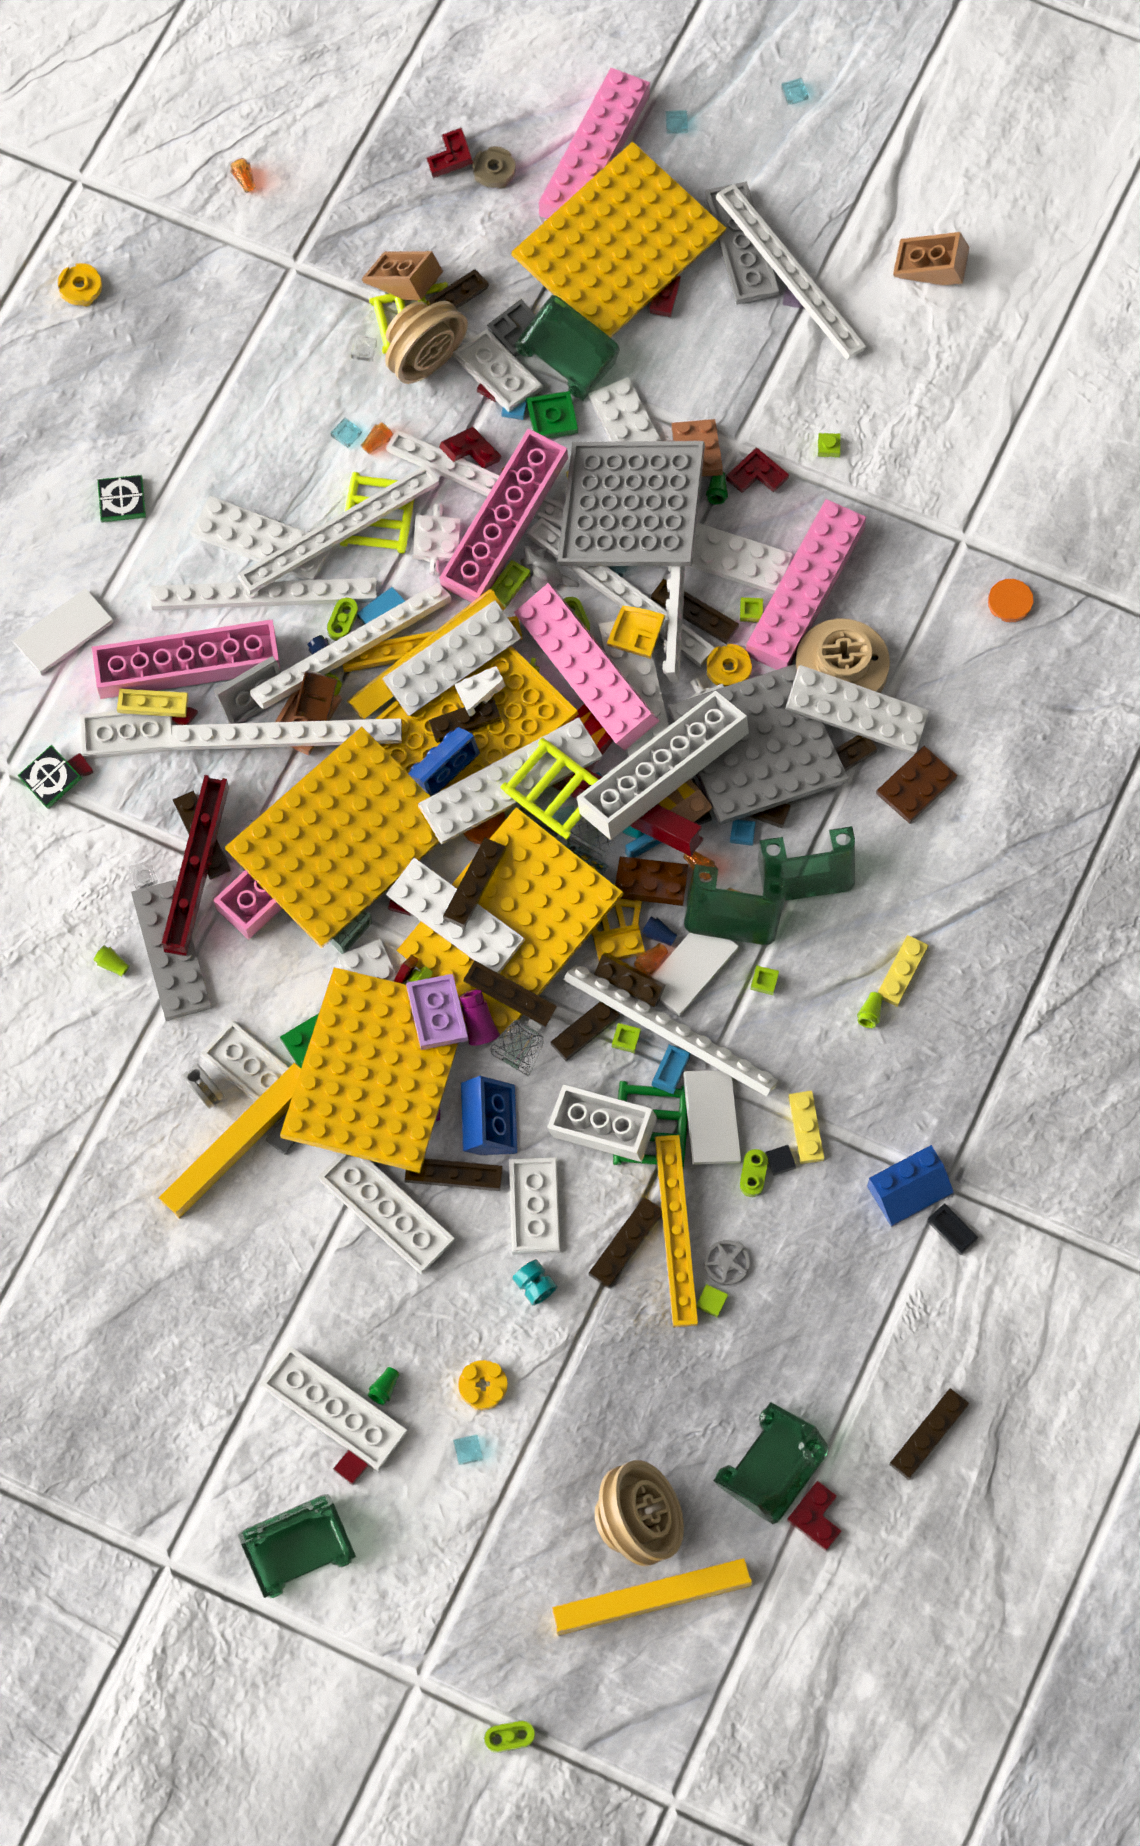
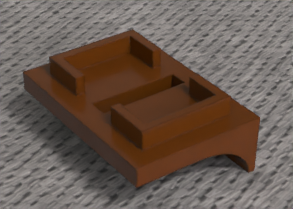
M307 670L304 673L294 716L327 721L338 679ZM309 692L325 697L326 701L308 696L306 693Z

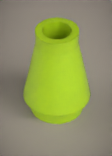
M103 945L93 959L97 962V966L116 973L121 977L125 975L130 967L111 946L108 948Z
M870 992L857 1014L858 1023L861 1026L875 1028L879 1024L883 999L881 994Z

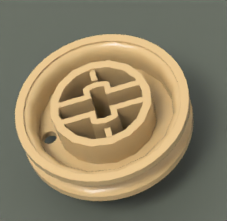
M418 301L406 306L395 316L386 331V339L391 343L385 357L387 368L395 373L396 377L405 384L416 383L427 378L444 365L460 346L468 327L466 317L458 312L456 307L449 301H440L429 306L422 301Z
M841 618L819 623L804 635L797 649L795 665L797 669L802 665L881 693L887 681L890 659L886 644L876 631L859 621ZM876 656L878 660L873 661L871 657Z
M642 1460L630 1461L607 1472L601 1482L599 1500L595 1507L596 1526L603 1541L610 1549L621 1553L629 1561L640 1566H650L675 1555L682 1544L684 1522L678 1498L666 1477L656 1467Z

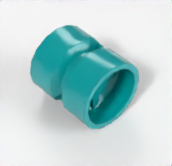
M537 1259L525 1264L512 1277L521 1290H526L524 1294L532 1306L546 1300L557 1289V1285L552 1278L544 1275L545 1269Z

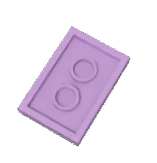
M453 974L406 983L421 1050L468 1041Z

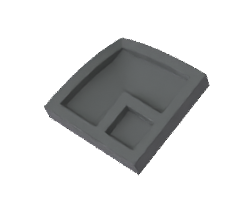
M522 299L487 324L492 334L515 358L530 347L551 337L541 321Z

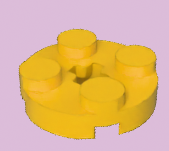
M86 263L75 264L76 266L71 268L68 266L58 277L61 297L73 305L90 306L102 290L101 277L98 271ZM84 281L83 287L78 288L75 283Z
M735 644L714 648L707 658L708 678L715 685L723 684L724 687L749 679L752 663L748 652ZM730 662L733 663V670H726L725 666H723L724 664L728 665Z
M487 1360L475 1361L465 1366L458 1382L461 1398L476 1410H489L496 1407L505 1397L508 1388L507 1378L501 1367L497 1363ZM481 1379H485L486 1382L490 1383V1386L486 1387V1391H481L480 1387H476L475 1383H480Z

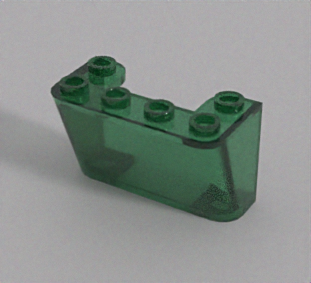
M853 827L829 830L832 851L787 858L783 837L760 840L758 867L765 897L771 902H782L850 891L855 885V837ZM838 835H846L845 845L837 843L836 837ZM769 845H777L780 848V852L778 855L772 856L767 853L766 849Z
M695 864L687 891L684 927L686 930L693 934L760 945L772 944L776 938L786 898L788 879L765 876L763 894L760 896L717 889L718 868ZM703 872L709 873L712 880L710 882H702L699 879V874ZM771 884H778L781 887L778 894H774L769 890Z

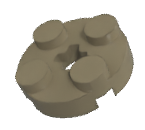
M498 146L488 147V150L483 152L481 150L473 159L475 181L483 186L503 189L515 175V160L505 148ZM494 164H497V165H498V169H497V170H491V168H489V166H493Z

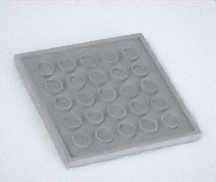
M704 441L572 442L558 554L559 566H692L705 450Z
M795 664L714 690L747 716L749 730L746 736L697 773L720 825L848 783L847 773L823 722L785 709L797 673ZM714 691L668 705V711L673 722Z

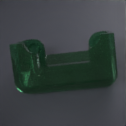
M552 295L545 302L514 346L521 356L532 357L535 354L568 380V391H570L572 396L579 397L581 400L588 396V393L595 388L615 365L620 351L618 344L555 295Z
M770 1402L759 1415V1425L763 1431L736 1468L726 1465L717 1472L713 1481L719 1488L771 1524H776L787 1512L826 1457L828 1444L814 1425Z
M329 1494L309 1500L255 1524L238 1534L241 1546L264 1598L268 1596L269 1598H275L283 1593L282 1589L286 1587L285 1583L329 1563L338 1565V1567H344L350 1564L353 1558H356Z

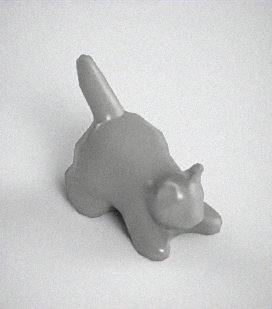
M524 547L525 558L521 559L520 563L525 568L531 570L533 575L531 587L533 591L537 593L548 583L553 588L559 583L569 587L579 586L578 582L561 574L556 565L545 558L546 547L544 549Z

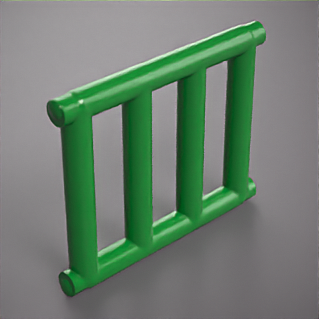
M620 1081L618 1100L627 1102L628 1094L680 1098L679 1111L653 1109L657 1119L678 1121L677 1134L652 1132L649 1141L655 1142V1137L679 1135L682 1167L684 1169L688 1123L684 1086H681V1089L676 1088L674 1094H671L653 1086L628 1085L627 1081ZM613 1154V1164L621 1165L622 1162L657 1165V1156L644 1154L643 1160L640 1162Z

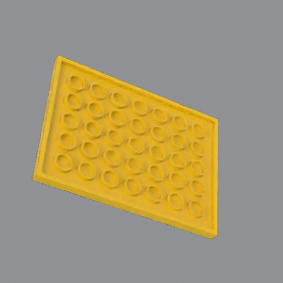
M632 141L512 251L511 255L606 343L726 231V228Z
M509 646L462 679L470 678L495 666L498 668L505 687L492 697H494L502 720L470 731L474 735L480 754L442 790L566 725L578 715V711L512 646ZM455 685L410 716L406 714L396 700L376 718L401 719L402 743L380 745L407 773L410 772L411 767L415 763L421 762L427 756L431 748L437 747L441 743H436L429 719L465 707Z
M361 726L227 844L225 849L322 949L390 888L413 858L420 861L440 842L418 807V803L431 796Z
M515 808L490 838V840L506 846V851L478 905L525 939L500 975L539 996L624 893L522 811ZM471 862L451 884L456 889L460 885ZM421 921L396 950L406 959L411 955L418 958L416 967L418 969L427 967L433 971L430 978L453 974L458 998L467 991L476 989L463 982L474 960ZM483 993L500 1036L502 1037L503 1034V1038H505L504 1036L509 1033L510 1028L514 1027L512 1025H515L523 1015Z
M334 967L280 1137L420 1173L459 1043L421 1050L405 984Z

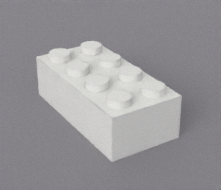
M563 1085L547 1129L554 1138L642 1162L657 1117L651 1108Z

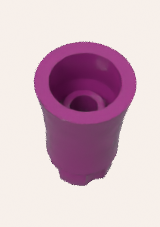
M475 989L460 996L461 1009L466 1023L468 1044L472 1046L483 1045L497 1039L500 1033L493 1021L482 991Z

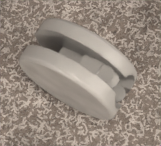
M196 1063L192 1066L194 1070H190L189 1073L186 1071L182 1077L201 1101L210 1109L214 1104L208 1096L213 1093L221 1100L224 1098V1095L202 1067Z

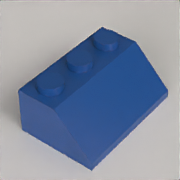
M459 727L454 731H450L437 747L435 746L428 751L427 756L421 762H417L411 767L408 775L430 796L437 794L480 754L474 735Z
M478 1076L462 1082L463 1151L477 1155L518 1153L515 1085L484 1076Z
M932 1145L869 1177L867 1184L869 1191L891 1227L954 1193L945 1167Z

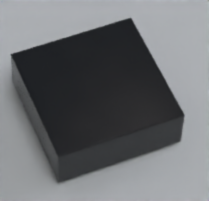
M789 1145L765 1152L773 1176L796 1169Z

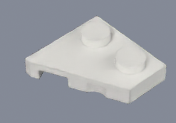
M496 666L454 684L469 716L476 713L474 708L480 702L486 704L495 693H498L505 687L503 678Z

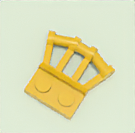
M619 899L613 908L615 907L620 928L610 929L606 915L601 921L604 931L598 932L596 928L593 930L591 935L593 936L598 961H600L602 954L605 952L619 960L645 955L638 925L642 901ZM621 906L635 908L632 925L626 926Z

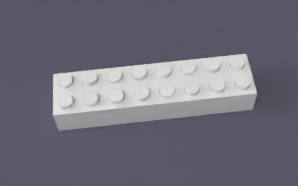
M714 691L577 796L580 814L610 840L746 736L749 733L747 716L717 691Z

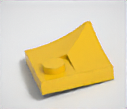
M622 606L611 630L607 646L651 659L665 614L636 607Z

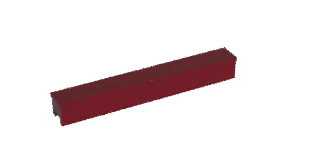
M584 768L598 780L602 778V776ZM575 773L551 787L562 791L574 777ZM582 780L570 796L577 799V796L591 785ZM658 804L630 825L690 857L693 856L694 851L703 842V837L699 836L702 826Z
M204 775L162 939L165 953L187 956L229 791L228 781L225 778L219 780L210 778L209 775Z

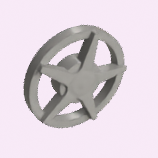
M723 1240L713 1244L706 1252L704 1259L706 1273L714 1282L721 1285H733L740 1282L748 1273L750 1265L749 1255L745 1248L731 1240ZM722 1245H731L738 1249L733 1253L724 1251ZM718 1247L720 1253L718 1260L708 1262L711 1252ZM740 1252L743 1253L746 1260L745 1269L737 1264L736 1257ZM709 1266H718L719 1270L723 1272L722 1280L711 1273ZM734 1269L742 1272L738 1278L726 1280L727 1273L732 1272Z

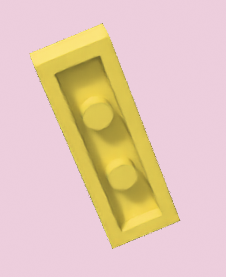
M119 689L117 712L123 714L186 717L188 693Z
M906 936L878 991L883 996L882 1000L898 1007L928 949V944L911 936Z
M812 1091L789 1094L788 1099L800 1164L824 1161Z

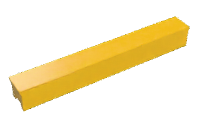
M487 590L350 697L347 703L353 707L360 718L365 719L394 696L383 681V677L493 601L497 602L502 611L506 609L494 594V590Z
M293 1063L158 1197L179 1219L288 1111L301 1071L299 1066Z
M742 1558L552 1607L557 1627V1636L751 1587L752 1580L749 1577L745 1559Z

